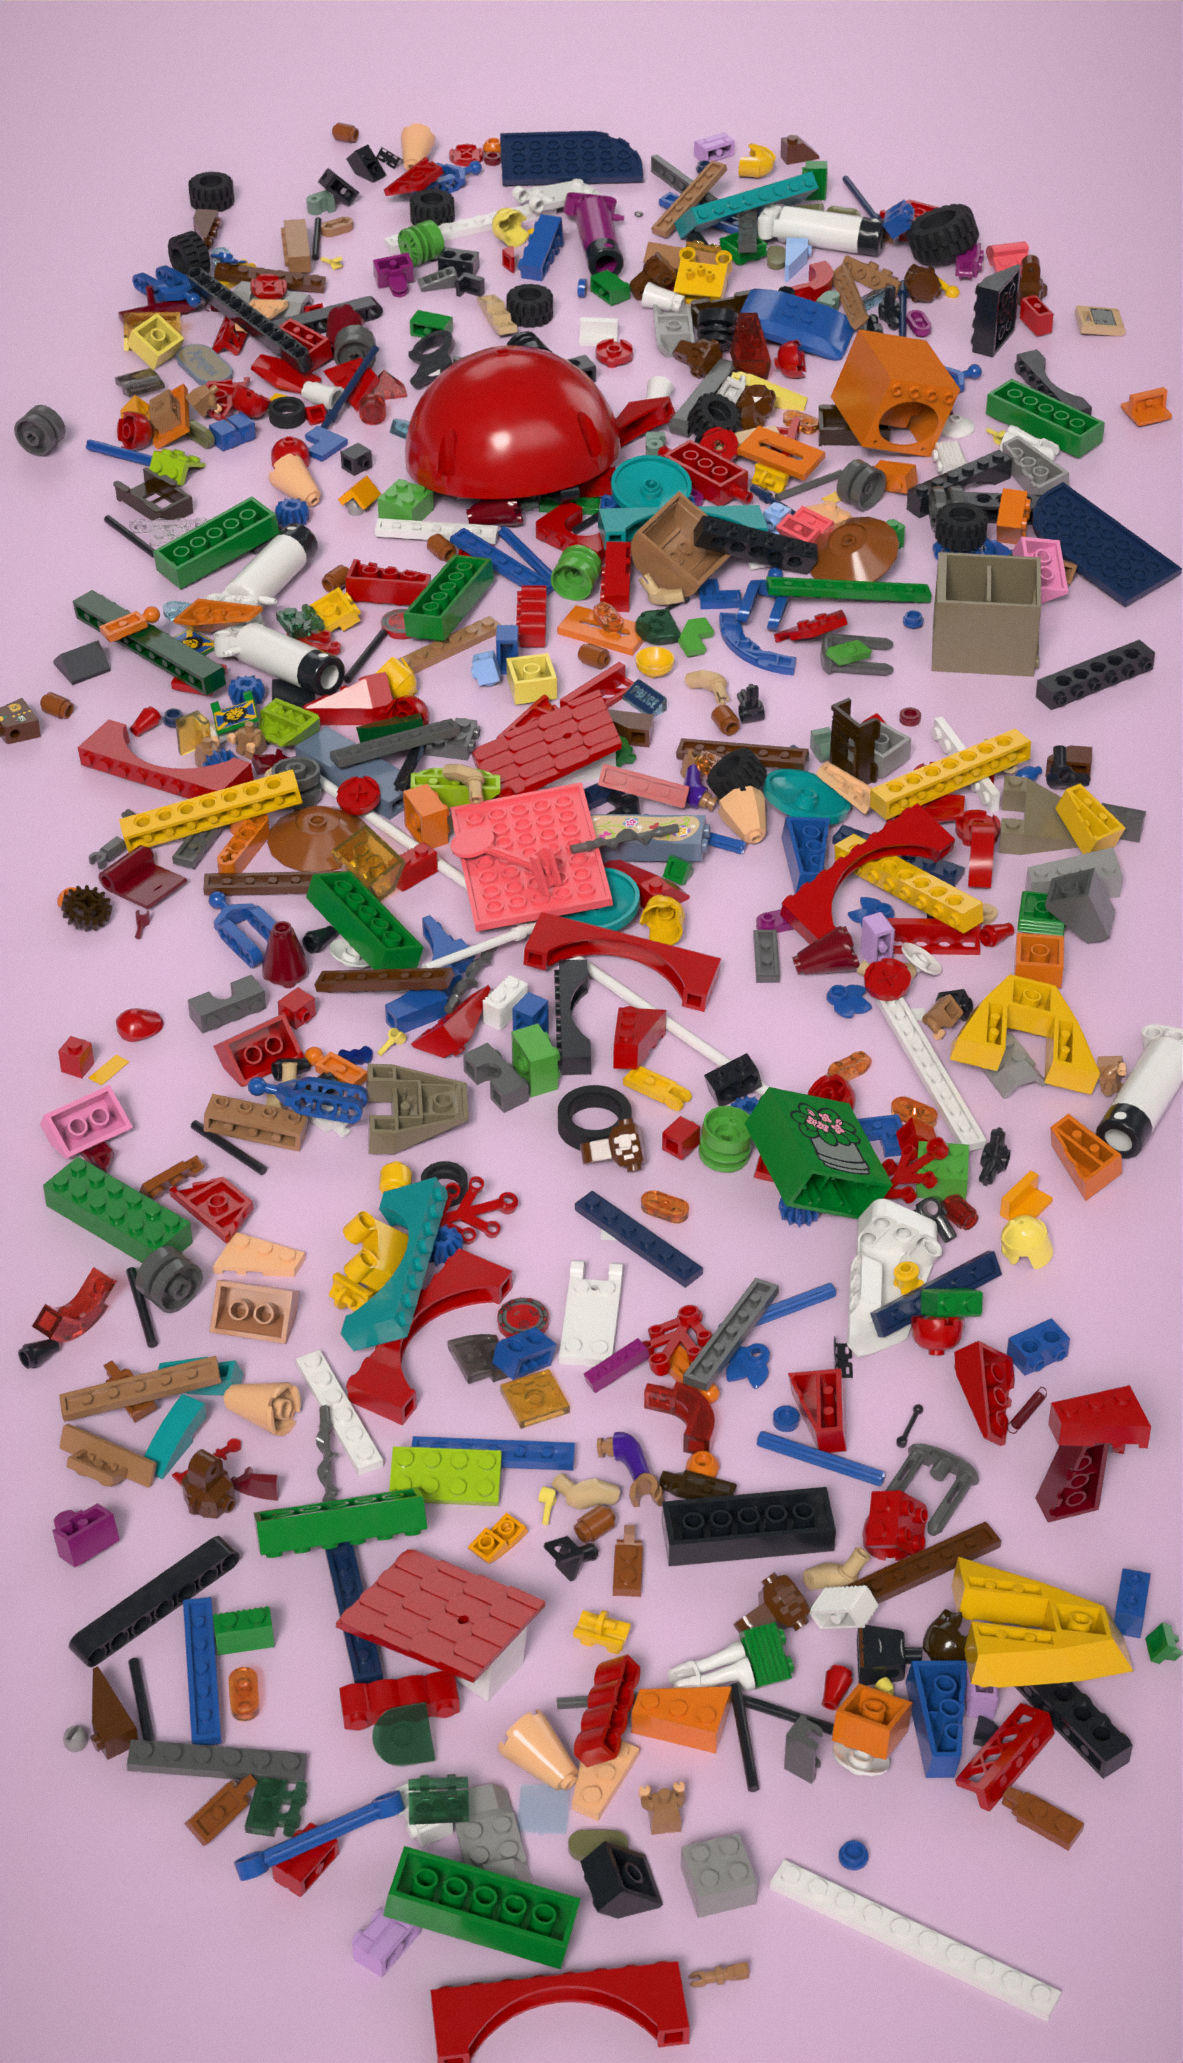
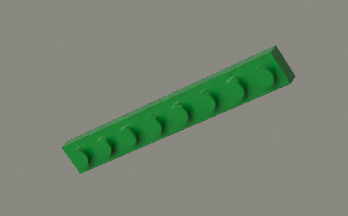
M766 576L765 581L768 595L776 597L793 596L797 598L814 597L818 599L824 597L875 601L888 600L895 602L909 601L915 603L930 602L932 597L928 584Z

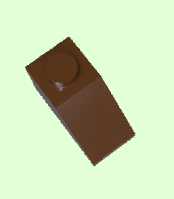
M789 135L788 137L781 138L780 157L786 165L819 159L816 151L798 135Z
M1075 745L1066 747L1067 766H1070L1075 773H1088L1090 777L1092 747ZM1053 754L1047 757L1045 777L1050 772V767L1054 766Z

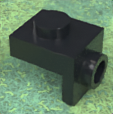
M465 272L455 282L456 296L461 297L464 293L478 297L485 294L484 278Z

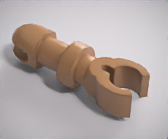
M743 1962L727 1966L726 1968L715 1966V1970L695 1971L688 1976L689 1979L700 1978V1980L690 1983L691 1987L699 1988L704 1987L705 1984L717 1982V1985H723L724 1981L727 1980L738 1981L750 1978L748 1963Z

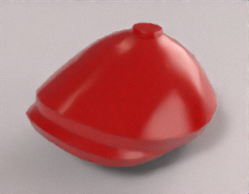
M131 1008L125 1010L116 1018L117 1032L122 1039L128 1042H137L158 1034L163 1027V1019L153 1010Z

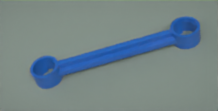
M394 1790L374 1798L371 1803L266 1850L252 1852L234 1861V1865L240 1881L256 1878L267 1872L272 1866L375 1820L386 1819L401 1813L406 1807L400 1791Z

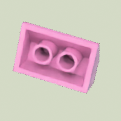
M1021 537L1012 550L1013 556L1041 557V603L1066 595L1068 593L1060 540Z
M110 1085L45 1114L40 1123L51 1146L66 1159L133 1128Z

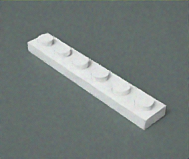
M378 518L375 537L422 539L428 541L432 535L441 534L450 541V536L462 528H466L486 542L496 544L498 526Z
M943 716L934 719L932 736L941 745L944 753L950 756L967 749ZM989 777L970 784L972 791L976 792L981 803L991 813L999 811L1000 792Z
M318 1350L296 1358V1367L319 1407L322 1405L330 1407L331 1428L358 1476L382 1468V1457L321 1351Z

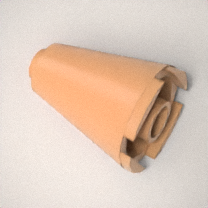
M413 123L411 126L403 128L401 132L403 164L406 170L412 168L424 157H428L435 144V135L431 133L428 126Z
M288 454L280 458L273 465L275 469L273 473L270 471L269 481L275 488L293 497V499L300 498L301 501L306 502L308 507L314 506L319 502L321 493L299 455L293 456Z
M288 1382L233 1384L225 1391L223 1398L225 1406L229 1411L271 1434L284 1436L292 1430L296 1423L293 1420L295 1412H300L301 1408L299 1389Z
M535 1709L536 1715L528 1712L506 1732L505 1735L509 1739L505 1745L500 1741L497 1751L504 1758L554 1790H569L578 1779L576 1777L578 1769L545 1714L539 1709Z

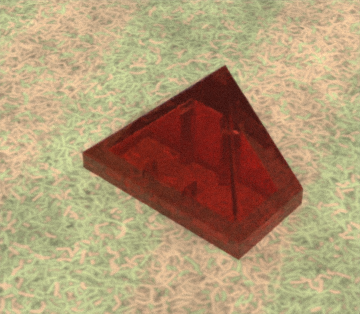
M383 370L378 375L380 382L372 390L368 399L369 402L404 398L407 397V392L401 381Z

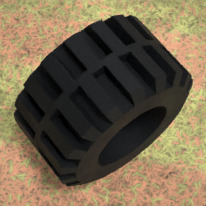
M213 171L203 172L189 180L190 205L195 210L206 209L221 212L233 205V180L227 174Z
M425 189L413 194L410 198V221L412 225L416 226L418 223L426 220H432L437 226L443 223L454 222L455 205L452 194L440 189Z
M189 231L169 239L168 255L173 269L186 275L191 268L200 267L209 274L211 266L210 257L200 235L195 231Z
M521 284L507 292V311L511 314V321L517 326L525 328L540 327L552 320L553 293L547 287L540 286L539 284Z
M710 392V394L705 393L703 396H700L687 417L688 427L691 428V433L695 434L698 440H702L704 433L715 427H723V429L731 430L735 433L741 423V414H739V409L735 407V403L731 402L728 397H723L722 394H715L714 392Z
M967 502L944 505L938 510L936 515L935 539H937L941 546L947 547L950 550L970 551L971 549H977L986 541L987 513L978 505Z
M740 748L725 755L713 766L707 776L706 783L721 800L733 789L740 788V791H746L745 787L753 786L759 790L767 777V769L750 749Z

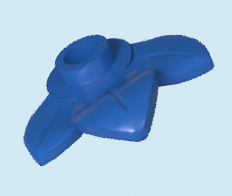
M219 252V255H211V258H215L219 263H247L245 260L233 258V255Z
M860 897L862 908L848 912L851 920L861 923V928L863 917L881 912L886 919L894 918V911L891 905L881 903L880 900L870 897Z
M853 984L846 987L834 985L827 992V1001L834 1005V1011L844 1018H852L854 1013L864 1014L872 1009L871 1004L862 997L866 992L863 986Z
M755 1343L748 1347L740 1346L730 1359V1364L726 1369L727 1381L733 1382L748 1378L749 1383L754 1389L759 1388L769 1375L767 1363L770 1360V1352L768 1348L760 1343ZM756 1353H761L758 1357L752 1356Z

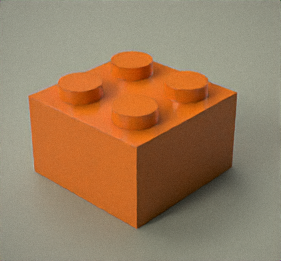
M1003 488L996 524L998 542L1016 545L1021 537H1026L1027 520L1030 518L1031 499H1027V491Z
M428 784L403 791L404 823L415 841L420 844L424 842L433 849L448 844L450 828L447 823V817L449 816V809L445 803L443 804L440 801L437 792L433 791Z
M1017 933L1014 953V975L1061 988L1064 969V936Z
M858 1683L836 1710L832 1741L843 1744L847 1748H854L870 1754L874 1758L886 1760L908 1732L912 1702Z

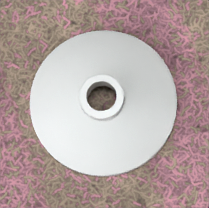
M949 415L941 435L949 438H964L974 432L975 425L967 417Z
M337 939L330 944L329 951L331 955L343 963V965L351 968L369 966L345 939Z
M908 942L902 945V952L915 967L917 973L921 971L932 975H939L942 968L940 964L926 950Z
M837 1742L832 1749V1754L836 1761L855 1775H882L888 1771L890 1766L889 1758L886 1760L874 1758L870 1754L854 1748H847Z

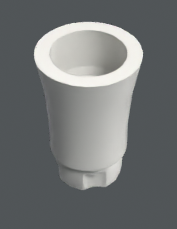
M651 282L647 283L642 296L643 308H653V305H657L661 310L667 312H679L685 303V296L659 287Z
M652 377L647 383L646 399L670 397L673 392V384L665 377Z
M307 381L303 385L301 395L311 403L317 405L324 404L325 409L329 410L332 409L344 388Z

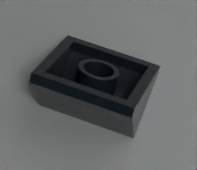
M99 640L62 653L53 660V664L72 685L111 671Z

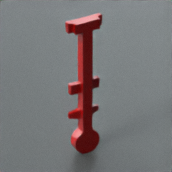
M236 1438L230 1439L227 1442V1446L222 1449H216L213 1455L226 1461L228 1453H235L241 1450V1441ZM188 1469L181 1474L175 1472L172 1474V1477L181 1485L182 1479L188 1473Z

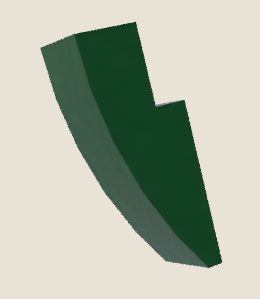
M417 713L402 718L395 716L358 726L356 730L359 741L362 743L424 725L421 714Z

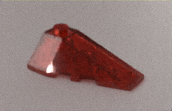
M739 313L730 350L733 366L740 372L768 380L771 359L758 313Z

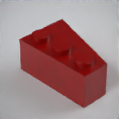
M606 542L605 567L601 569L600 604H604V612H629L631 542Z
M633 1006L618 1008L613 1050L614 1069L638 1070L649 1056L650 1049L655 1048L659 1038H663L666 1035V1010L643 1009Z
M841 1368L788 1373L792 1395L817 1449L828 1453L847 1451L845 1388Z
M1130 1385L1051 1402L1048 1422L1058 1445L1094 1447L1095 1443H1111L1112 1447L1121 1448V1444H1139V1448H1148L1152 1427Z

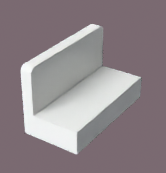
M580 318V346H597L600 341L614 338V342H617L618 319Z
M741 375L739 380L727 376L718 393L722 394L723 397H728L731 402L736 403L745 389L746 376Z

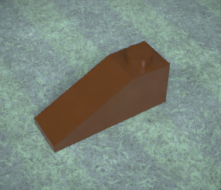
M97 1666L93 1668L92 1727L94 1734L90 1738L96 1751L102 1750L106 1759L109 1760L129 1750L131 1740H138V1734L135 1724Z

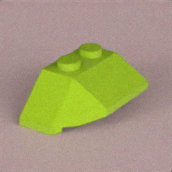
M275 698L260 710L261 718L258 729L262 731L266 741L279 747L298 745L320 730L318 714Z
M433 767L422 770L419 773H411L410 789L428 784L433 791L437 792L440 801L443 804L445 803L448 809L450 807L471 804L469 802L468 786L459 781L447 780L442 774L443 768ZM476 769L485 778V783L482 785L483 801L491 800L500 793V775H493L490 772Z

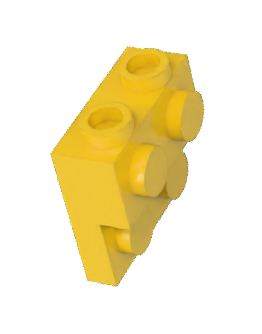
M339 587L304 608L318 632L323 630L332 632L339 626L342 631H345L361 621L358 617L361 614L349 594L347 592L343 594Z

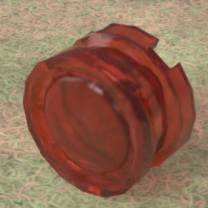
M368 394L360 400L359 417L361 421L368 425H378L384 421L386 417V402L381 396Z

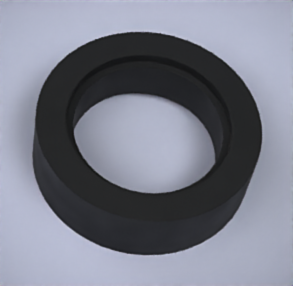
M602 1085L582 1086L568 1092L561 1099L557 1111L560 1137L566 1144L577 1150H580V1144L608 1139L612 1127L618 1126L619 1120L632 1118L631 1105L628 1099L621 1092ZM586 1108H603L613 1112L618 1120L608 1128L589 1130L577 1126L571 1118L575 1113Z

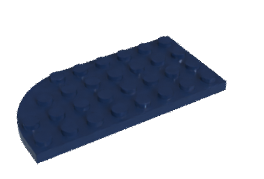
M600 131L500 133L502 186L548 185L573 181V179H581L583 183L643 182L642 160L637 150L634 151L630 147V143L620 137L618 139L610 137L609 133Z
M1062 482L1051 488L1037 500L1032 514V527L1037 538L1060 540L1063 560L1078 565L1076 571L1125 607L1181 575L1182 568L1066 483Z

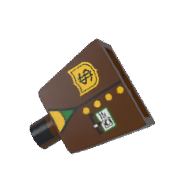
M23 698L0 707V736L6 744L41 737L39 720Z

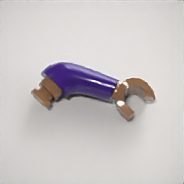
M690 748L684 756L680 774L684 778V785L690 787L686 804L697 810L700 807L704 809L707 807L709 812H713L719 798H712V794L708 793V788L701 783V778L706 774L711 761L707 759L703 763L698 761L694 757V749Z
M614 1432L613 1437H607L606 1441H604V1438H598L597 1453L599 1458L605 1457V1454H607L608 1457H615L616 1461H621L627 1467L634 1481L629 1492V1498L633 1507H640V1499L646 1494L651 1495L653 1502L658 1507L662 1506V1502L665 1501L663 1490L658 1484L657 1479L651 1475L646 1456L639 1442L626 1432Z

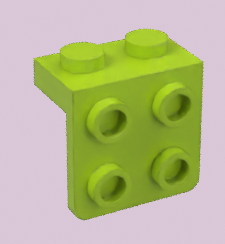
M162 448V451H153L149 469L159 476L167 475L175 480L177 485L184 486L188 468H205L206 463L201 462V458L197 456H185V452L174 449L172 451Z

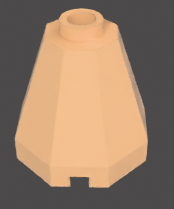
M753 786L745 787L746 791H740V788L733 789L719 801L720 809L718 808V814L721 820L743 841L749 844L758 843L765 837L766 833L764 795L762 791Z

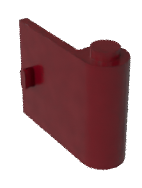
M139 845L98 875L101 885L107 891L146 909L151 908L187 882L185 877L154 864L153 852L150 848Z

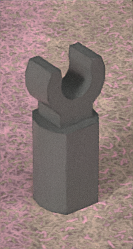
M116 836L101 847L99 852H93L89 855V864L92 865L97 862L98 869L104 868L107 865L106 862L112 861L126 850L125 841Z

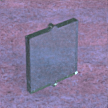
M545 1783L543 1785L521 1784L517 1823L519 1832L539 1833V1835H544L545 1833L566 1834L569 1790L565 1791L562 1788L560 1791H556Z

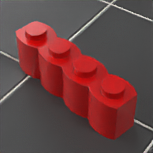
M522 585L521 591H517L516 625H518L520 647H545L546 585Z
M628 1654L602 1662L596 1668L594 1686L591 1688L587 1700L588 1709L582 1715L581 1732L577 1735L574 1743V1756L586 1767L614 1760L620 1752L621 1735L627 1727V1712L633 1705L634 1689L640 1680V1666Z
M445 1671L434 1672L426 1676L410 1675L398 1680L382 1679L369 1684L354 1683L339 1688L344 1729L360 1731L372 1725L388 1727L400 1721L420 1722L431 1716L449 1718L460 1712L455 1675Z

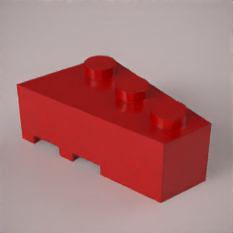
M291 318L279 326L308 349L313 362V368L308 372L312 373L333 357L329 338Z

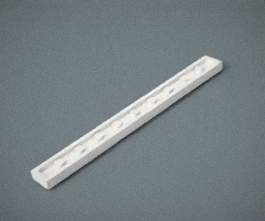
M529 204L512 208L513 210L520 211L527 217L521 223L539 219L541 214L556 215V208L544 210L540 213L531 210ZM497 211L482 216L477 215L469 219H460L452 223H443L438 227L444 241L492 230V219ZM398 235L384 238V245L391 253L400 251Z
M901 997L893 1001H882L874 998L957 1144L969 1145V1151L984 1148L987 1142L986 1138L904 998Z
M783 1860L770 1882L771 1890L1046 2022L1049 2021L1061 1998V1991L786 1860Z

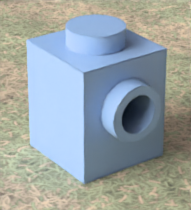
M774 502L763 511L768 532L777 531L776 526L788 513L791 514V508Z
M495 651L475 654L472 660L473 667H471L473 679H477L479 686H492L500 681L501 671Z

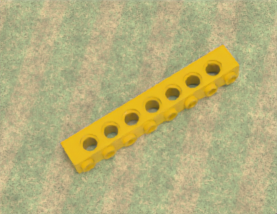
M1015 728L871 788L870 807L885 820L901 814L907 807L911 808L917 803L923 805L1029 760L1031 740Z
M292 769L121 818L119 822L129 853L139 845L145 847L155 846L303 802Z
M852 834L835 844V861L840 857L844 858L854 846L857 844L861 845L866 840L856 834ZM897 856L871 861L852 872L962 933L967 932L984 921L982 901Z

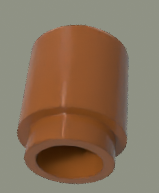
M338 122L332 128V135L335 140L352 143L357 141L359 129L355 128L354 125Z
M441 534L432 535L428 539V551L439 560L448 562L453 555H456L454 545Z
M338 565L326 573L321 581L323 588L330 593L338 587L340 589L345 587L349 568L344 565Z
M588 643L583 644L578 651V659L583 664L597 669H603L610 662L609 651L605 648Z
M53 692L45 694L40 701L43 712L59 719L70 718L74 710V704L69 699Z
M720 705L713 710L711 719L723 734L733 735L739 730V719L728 705Z
M597 1505L577 1519V1523L573 1528L578 1538L587 1544L589 1541H596L613 1529L616 1518L609 1507Z

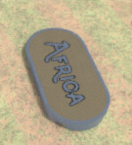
M202 344L187 345L176 353L177 364L201 386L206 385L207 381H222L233 377L231 366L209 346Z

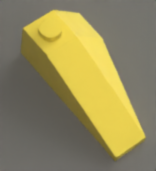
M744 372L732 373L731 378L739 380L741 375L746 376L745 386L759 384L765 385L769 390H773L776 394L773 408L805 411L808 402L807 397L752 374Z

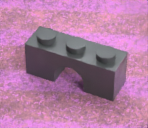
M252 974L231 982L232 996L227 999H217L209 991L188 999L189 1016L202 1034L266 1009L265 991Z
M488 1042L463 1054L464 1072L476 1085L490 1081V1099L503 1113L528 1102V1090L530 1087L527 1080L521 1077L515 1071L513 1065L508 1064L502 1058L500 1052L494 1050Z

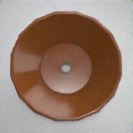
M869 516L852 517L835 523L821 533L814 544H817V562L810 572L814 579L875 582L888 572L897 559L899 541L896 532L885 521Z
M311 806L296 809L281 817L270 829L267 844L272 856L285 867L300 872L334 871L356 862L368 849L370 833L365 822L357 815H349L341 810V808L335 806Z

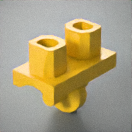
M756 463L751 483L759 485L760 488H766L779 493L788 486L790 477L788 474Z
M337 1272L333 1274V1286L329 1296L334 1299V1305L338 1309L348 1307L352 1311H356L377 1293V1290L371 1287L364 1288L359 1285V1282H353L347 1276Z
M602 1610L599 1615L582 1611L579 1622L573 1631V1637L580 1639L582 1645L591 1647L598 1644L605 1646L610 1653L619 1654L630 1633L631 1624L609 1618V1612Z

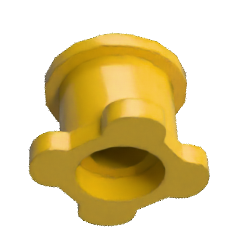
M906 1261L899 1263L895 1267L893 1283L895 1287L901 1290V1295H905L924 1285L923 1280L918 1279V1265L914 1262Z

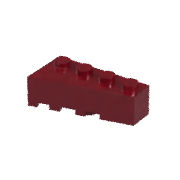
M1095 1443L1094 1447L1059 1445L1035 1497L1048 1523L1099 1510L1109 1443Z

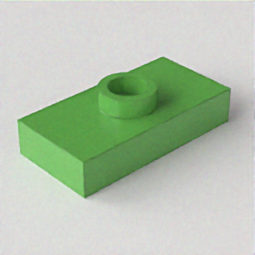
M859 640L828 647L826 655L841 666L870 658L872 650Z

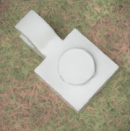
M324 1104L322 1106V1108L326 1111H332L334 1109V1107L330 1105ZM309 1116L310 1123L325 1133L334 1130L341 1137L351 1133V1130L346 1128V1125L349 1123Z

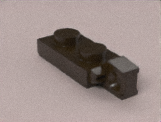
M663 1470L659 1479V1485L662 1490L683 1499L735 1495L737 1491L736 1483L685 1470L684 1473L678 1472V1474Z

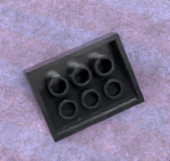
M1017 264L989 275L980 284H977L975 289L977 300L973 309L975 311V318L972 322L974 334L971 337L973 353L993 358L1014 333L1021 265Z

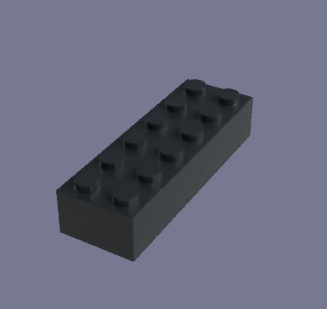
M827 1487L662 1502V1529L669 1566L834 1551L836 1528Z

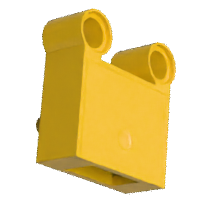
M692 247L682 248L679 252L680 264L673 292L685 296V304H690L692 300L709 298L710 301L723 299L728 276L733 270L731 253L728 251L718 252L715 257L716 265L697 263L695 250Z
M360 1211L343 1227V1234L352 1244L362 1243V1249L344 1265L343 1269L346 1276L353 1282H361L378 1292L400 1265L407 1249L408 1235L375 1219L368 1212Z

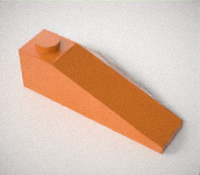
M198 598L174 618L173 622L193 631L210 633L251 621L263 608L256 605Z

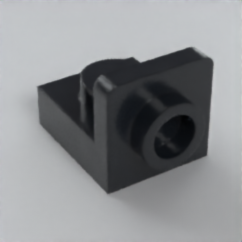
M965 989L939 992L935 1002L941 997L951 994L964 1012L960 1017L963 1022L967 1021L970 1013L973 1011V1002L968 997Z

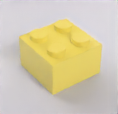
M156 313L131 331L127 345L154 370L176 355L182 346L184 338Z
M548 653L506 658L507 681L515 705L536 702L543 694L547 695L549 700L557 699V677Z

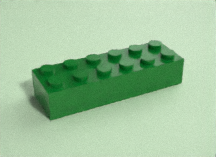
M1014 379L1008 380L987 394V415L1009 426H1017L1035 438H1045L1048 441H1053L1059 445L1060 450L1074 457L1080 458L1103 442L1104 421Z
M251 496L154 550L153 555L156 569L175 586L182 589L276 536L279 533L276 514Z
M453 555L403 614L406 636L415 637L416 639L445 641L493 583L492 559Z
M351 871L313 874L306 898L372 969H410L418 967L424 947Z
M78 1156L43 1184L47 1207L141 1263L158 1248L172 1246L182 1253L193 1243L190 1221Z
M418 1487L253 1512L260 1555H266V1558L280 1557L283 1555V1552L294 1550L295 1554L311 1551L310 1547L322 1546V1549H332L338 1547V1543L348 1541L350 1545L365 1543L367 1538L377 1537L379 1541L394 1538L393 1534L405 1533V1536H415L421 1534V1530L427 1529L424 1499Z
M404 1846L388 1893L383 1916L561 1970L581 1898Z

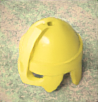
M508 207L498 210L492 219L494 236L509 247L513 246L516 248L521 246L529 237V233L521 227V221H525L527 217L520 211Z
M1020 1215L1010 1220L1002 1230L1001 1252L1009 1259L1012 1265L1018 1262L1019 1257L1028 1256L1033 1268L1040 1269L1051 1260L1054 1249L1047 1228L1041 1220L1029 1215Z

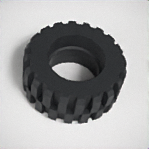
M951 204L934 208L929 212L923 213L922 216H918L915 221H912L911 228L906 231V237L913 257L920 263L930 264L940 261L944 262L965 253L967 249L973 247V244H976L979 230L972 210L968 206Z

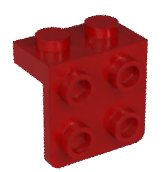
M901 1490L872 1491L866 1546L871 1549L897 1548L909 1556L924 1550L926 1546L924 1537L925 1524L928 1521L926 1505Z

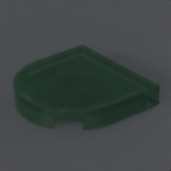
M668 609L644 611L636 619L634 626L637 635L642 640L655 645L678 643L677 641L681 635Z
M426 1702L389 1709L377 1720L373 1729L372 1740L376 1753L384 1762L396 1767H407L436 1761Z

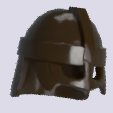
M944 1609L939 1617L927 1628L922 1648L931 1661H966L964 1649L968 1635H961L958 1631L963 1617L961 1612L952 1613L948 1609Z

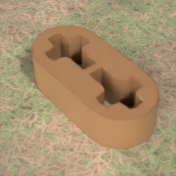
M340 217L321 224V234L324 237H335L353 230V219L350 217Z

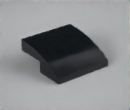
M272 679V701L278 698L295 706H303L316 700L315 694L282 679Z

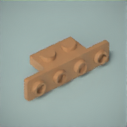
M848 255L845 256L843 262L849 267L855 281L877 292L880 291L879 293L883 295L885 289L882 290L881 288H885L888 285L895 286L896 299L902 282L892 275V271L886 268L881 270L879 269L880 265L871 261L867 264Z
M66 1424L63 1426L59 1447L61 1450L73 1454L68 1457L67 1468L76 1471L81 1476H88L97 1480L101 1485L113 1487L126 1478L147 1488L153 1485L156 1462L73 1425Z

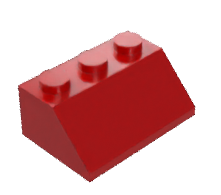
M285 1014L271 1018L213 1046L223 1068L241 1087L247 1085L254 1077H264L272 1073L271 1064L277 1058H304Z

